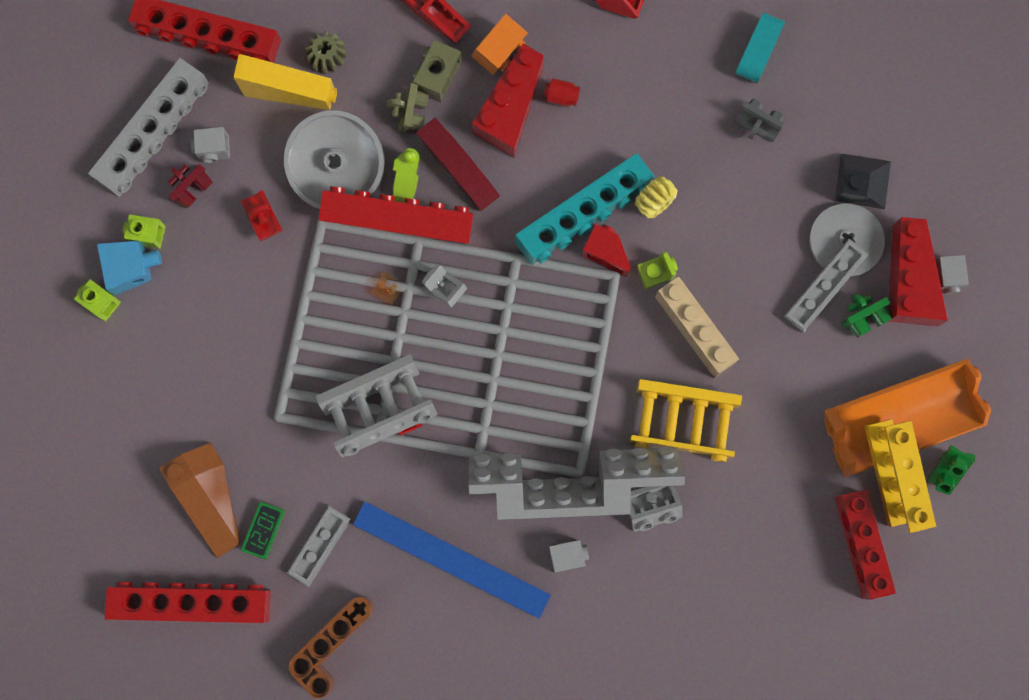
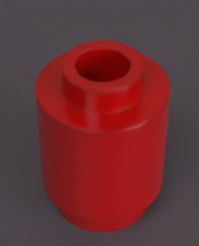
M552 78L551 83L546 82L543 96L547 97L548 103L570 108V105H577L581 87L575 86V83Z

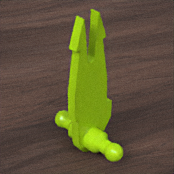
M406 149L394 161L393 170L396 171L393 187L394 201L404 202L405 198L414 199L419 178L417 170L420 159L419 153L415 149Z

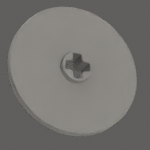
M845 203L831 206L815 219L810 229L809 245L813 257L824 268L844 245L842 242L844 240L843 237L850 236L852 238L851 241L869 254L850 277L868 272L879 262L885 247V235L880 222L870 211L855 204Z

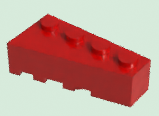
M523 43L472 122L473 135L515 158L519 140L521 139L544 67L543 54Z
M901 217L892 225L889 301L891 304L888 305L892 319L888 322L938 327L948 321L927 219Z

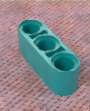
M765 12L762 13L735 72L736 75L758 83L785 24L784 20Z

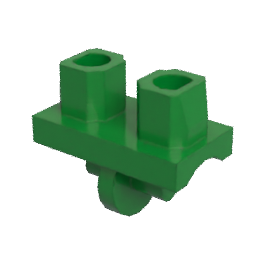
M855 293L851 296L852 303L847 306L849 312L854 310L858 312L846 318L841 324L844 329L849 327L853 334L859 338L871 331L865 318L871 316L877 327L892 319L886 307L891 303L885 297L868 307L867 304L873 301L872 297L869 294L862 297L861 294Z
M950 445L947 451L943 452L940 461L929 475L928 482L936 484L935 489L937 491L950 495L974 463L975 455L964 453L955 446Z

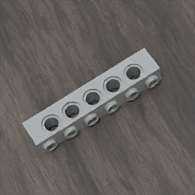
M179 58L88 174L118 197L122 193L127 192L137 174L145 170L147 162L152 155L160 151L163 141L168 135L175 132L181 118L189 114L193 106L192 104L206 92L209 82L204 74ZM186 88L185 92L177 94L179 89ZM171 107L169 112L162 113L164 108ZM156 126L154 131L147 133L149 127ZM141 145L138 151L132 152L134 146ZM125 164L124 169L117 172L118 166Z

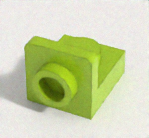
M667 251L663 252L660 257L641 263L636 267L646 290L673 280L678 270L674 257H669Z

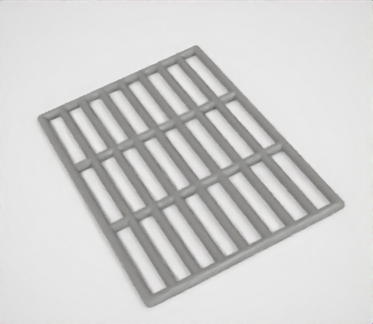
M318 220L274 413V420L280 423L339 433L335 422L285 413L288 398L318 404L315 396L319 395V393L291 388L293 375L299 374L342 383L360 377V375L296 364L299 349L383 365L401 358L403 343L492 359L490 374L414 360L418 371L487 384L485 399L417 386L423 398L483 409L480 423L442 416H434L430 421L424 423L478 433L475 448L405 435L399 436L398 434H394L381 441L467 458L479 454H486L488 456L503 455L501 453L485 451L488 436L579 452L576 467L521 457L522 468L582 478L586 472L620 274L615 271L549 259L541 264L536 262L531 265L526 257L521 254ZM325 230L413 245L411 258L323 243ZM423 247L511 263L508 277L441 265L447 273L456 278L506 286L504 301L463 294L457 301V303L501 310L499 325L410 309L413 295L438 299L425 286L415 285L418 271L429 272L436 265L435 263L420 261ZM320 253L407 268L406 282L318 267ZM526 265L608 280L607 295L518 279L520 266ZM315 277L402 292L401 306L312 291ZM516 288L604 304L603 318L513 303ZM310 301L397 316L396 330L392 331L307 315ZM511 313L601 329L599 341L594 343L509 327ZM408 319L495 334L497 335L495 348L489 349L405 333ZM304 325L393 341L391 354L384 355L303 340ZM511 337L596 353L594 368L504 351L506 339ZM502 361L591 377L590 391L584 392L499 376ZM398 383L389 388L391 394L396 392L409 395L403 383ZM497 386L587 402L585 417L495 401ZM382 397L380 405L367 403L371 414L378 415L376 423L390 417ZM356 403L344 408L359 411ZM398 408V411L400 413L405 411V409ZM498 411L583 427L581 441L576 442L490 426L492 412ZM348 425L351 434L365 429Z

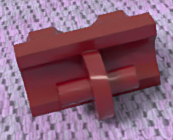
M185 164L179 170L173 166L169 168L173 176L167 182L173 187L179 180L181 181L169 195L173 202L177 201L184 207L189 208L196 198L187 189L194 183L204 192L213 183L201 164L186 178L184 175L190 168Z

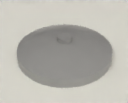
M336 110L315 113L296 126L286 143L284 168L287 179L293 190L302 200L320 209L322 190H329L330 186L345 188L344 193L354 194L355 190L370 192L369 197H371L383 177L385 158L382 144L375 131L365 121L353 114Z

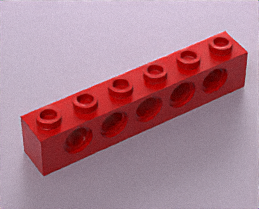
M135 0L128 19L134 31L139 35L145 37L149 35L157 36L160 40L168 43L172 41L180 42L183 46L191 49L195 47L203 48L206 52L214 55L218 53L226 54L233 60H238V56L241 54L274 63L281 43L277 30L162 0ZM162 18L159 23H155L157 19ZM186 24L184 28L177 29L180 25ZM209 30L207 34L200 35L201 32ZM227 36H232L229 41H223ZM256 42L254 46L246 47L248 43Z
M116 582V587H107L104 620L268 623L271 590H263L264 585H248L247 590H237V584H221V589H211V584L195 583V589L185 588V583H169V588H159V583L143 582L142 587H133V582ZM135 594H138L141 598V604L138 608L132 605V598ZM162 594L168 600L167 606L164 609L158 605V598ZM187 595H191L194 599V605L190 610L184 606V599ZM214 595L218 596L221 602L217 610L212 609L210 606V599ZM239 596H243L247 600V606L243 611L239 610L236 606V600Z

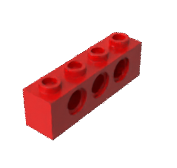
M868 490L834 497L862 599L872 600L896 594Z

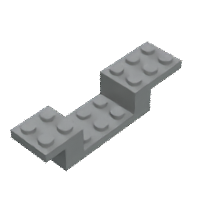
M667 446L655 449L635 448L632 450L609 449L607 451H599V477L584 476L582 478L559 477L556 479L541 480L534 478L523 480L521 454L505 453L503 455L488 456L486 454H479L477 456H469V494L496 493L497 520L630 514L632 487L679 486L685 484V475L678 449Z

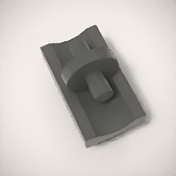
M752 99L749 103L745 101L735 122L751 131L748 136L749 139L752 140L755 134L774 142L784 125V122H782L783 114L775 110L771 111L769 115L761 110L763 105L760 101Z

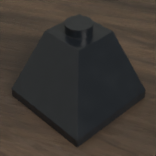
M841 154L835 202L885 209L891 161Z

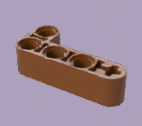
M362 596L352 599L289 661L288 668L290 674L313 698H323L334 689V679L322 664L371 617L374 605L369 598ZM356 603H365L364 611L366 614L360 613L353 619L345 615L346 612H348V615H352L358 609ZM339 620L345 621L348 625V630L344 635L336 632L335 625ZM319 639H324L328 643V651L325 654L319 653L316 649V643ZM300 658L307 660L309 664L306 673L300 672L297 669V661ZM317 678H323L326 681L327 688L325 692L316 690L314 684Z

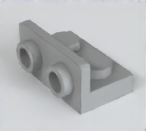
M675 486L644 487L631 491L629 516L634 532L639 530L647 531L662 523H674L683 517L682 503Z

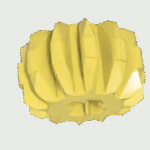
M661 176L657 177L640 191V194L636 197L635 205L648 219L656 218L672 204L678 190L670 180Z

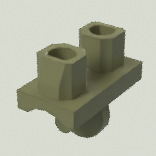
M410 83L409 89H405L403 101L402 93H395V99L387 100L386 107L392 110L391 117L399 118V113L401 112L397 132L405 133L408 129L418 131L424 125V116L415 114L413 111L414 107L424 109L429 95L417 90V84Z

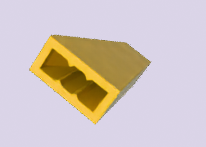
M239 54L234 79L244 97L330 110L331 103L336 101L337 88H334L331 78Z

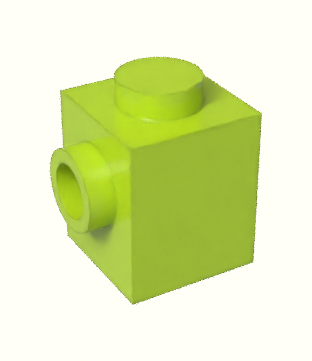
M129 214L128 222H125L123 225V236L127 242L138 241L144 247L161 250L166 226L156 218Z
M91 279L80 286L77 296L74 298V300L105 322L121 303L120 300Z

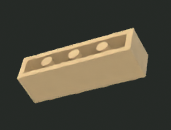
M677 277L658 290L655 298L713 378L739 360L736 353L680 277Z

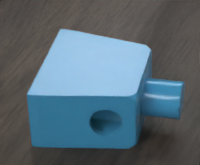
M138 241L97 244L105 288L113 295H118L149 282L152 278L149 267L162 264L159 250L146 252L145 247Z

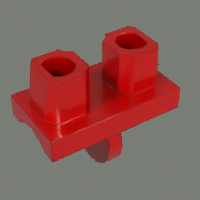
M263 190L249 198L240 200L260 242L283 231Z

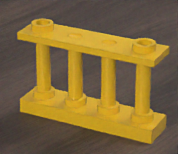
M643 379L638 381L636 393H641L644 401L639 436L631 435L629 438V443L635 444L634 448L650 449V446L659 448L667 446L677 448L678 451L709 455L711 460L726 462L727 458L731 459L734 457L735 451L725 450L730 412H733V408L737 409L741 406L742 395ZM657 396L666 397L669 402L664 440L649 438L653 404ZM683 400L693 402L692 405L695 406L690 444L674 442L679 404ZM708 404L716 405L718 410H720L715 448L700 446L704 411Z
M888 419L864 425L887 525L894 527L907 523L909 533L936 527L912 421L893 424V420Z

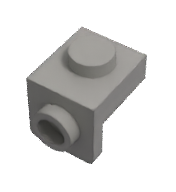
M436 264L422 280V284L432 295L451 308L467 290L464 283L447 273L439 264Z

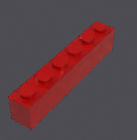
M330 186L329 190H322L319 221L466 244L470 243L474 213L469 212V207L455 205L454 210L445 209L444 203L431 201L429 206L420 205V200L405 198L404 202L394 201L395 196L380 194L379 198L369 197L370 192L355 190L354 194L344 193L345 188Z

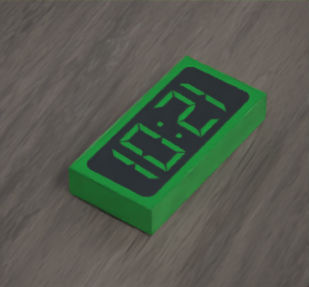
M260 502L241 551L267 560L286 511Z

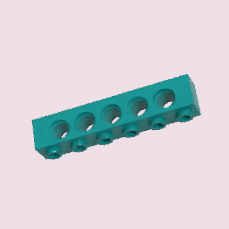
M636 153L515 235L514 242L531 265L536 262L541 264L552 256L551 252L557 248L560 250L566 248L572 242L571 239L578 234L583 236L592 229V224L598 220L600 223L607 220L612 215V211L617 207L623 209L630 204L631 198L640 194V191L655 176ZM628 181L631 184V187L625 188L620 184V182ZM607 194L612 200L604 201L600 195ZM580 208H589L592 214L584 215L581 213ZM568 221L572 227L565 229L561 227L560 222ZM547 234L552 238V241L545 243L540 240L539 236Z

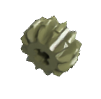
M326 30L324 36H320L316 32V39L308 38L309 46L305 47V53L308 55L306 58L307 62L310 65L313 64V69L316 72L321 68L325 74H327L330 68L333 72H336V65L343 66V58L347 57V52L344 50L346 47L345 43L339 40V36L336 33L330 36Z

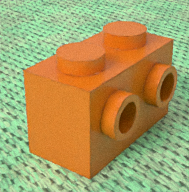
M505 13L476 48L471 57L492 75L498 69L503 72L511 62L508 58L512 52L517 53L523 43L526 44L523 39L528 32Z

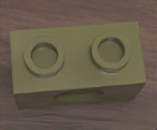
M434 40L431 47L428 46L425 49L422 57L424 61L420 68L417 67L415 69L412 81L413 84L418 85L417 90L428 94L429 98L442 102L462 62L461 51ZM435 67L442 69L436 74L430 72Z

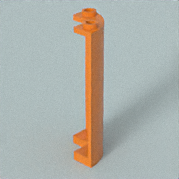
M967 358L824 410L827 434L833 439L834 447H832V450L844 477L846 478L874 467L864 425L888 419L893 420V424L912 421L918 450L987 426L991 408L988 402L982 400L978 394L981 381L979 369L976 366L973 367Z

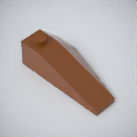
M212 443L182 453L159 467L172 492L217 558L240 545L235 514L233 513L230 500L231 494L225 475V465Z

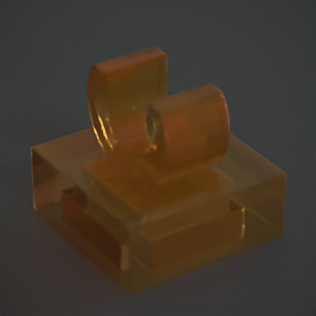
M383 271L376 284L377 287H373L370 293L389 305H393L401 292L395 291L398 286L394 283L391 287H386L385 284L388 281L385 279L401 281Z

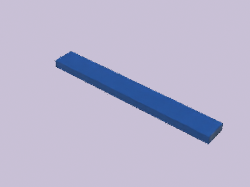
M364 502L353 523L354 526L539 619L551 594L367 502Z

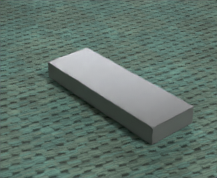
M328 506L290 566L287 574L310 587L352 519L333 507Z

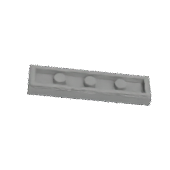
M848 239L783 317L801 332H804L869 254Z

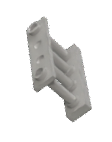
M411 354L315 396L326 416L329 414L333 415L341 439L333 442L342 458L355 455L359 450L416 424L426 423L432 417L438 415L431 399L423 402L413 379L414 376L420 373ZM404 382L414 407L399 413L389 388ZM379 392L390 417L375 424L366 398ZM356 403L366 428L351 434L342 409Z

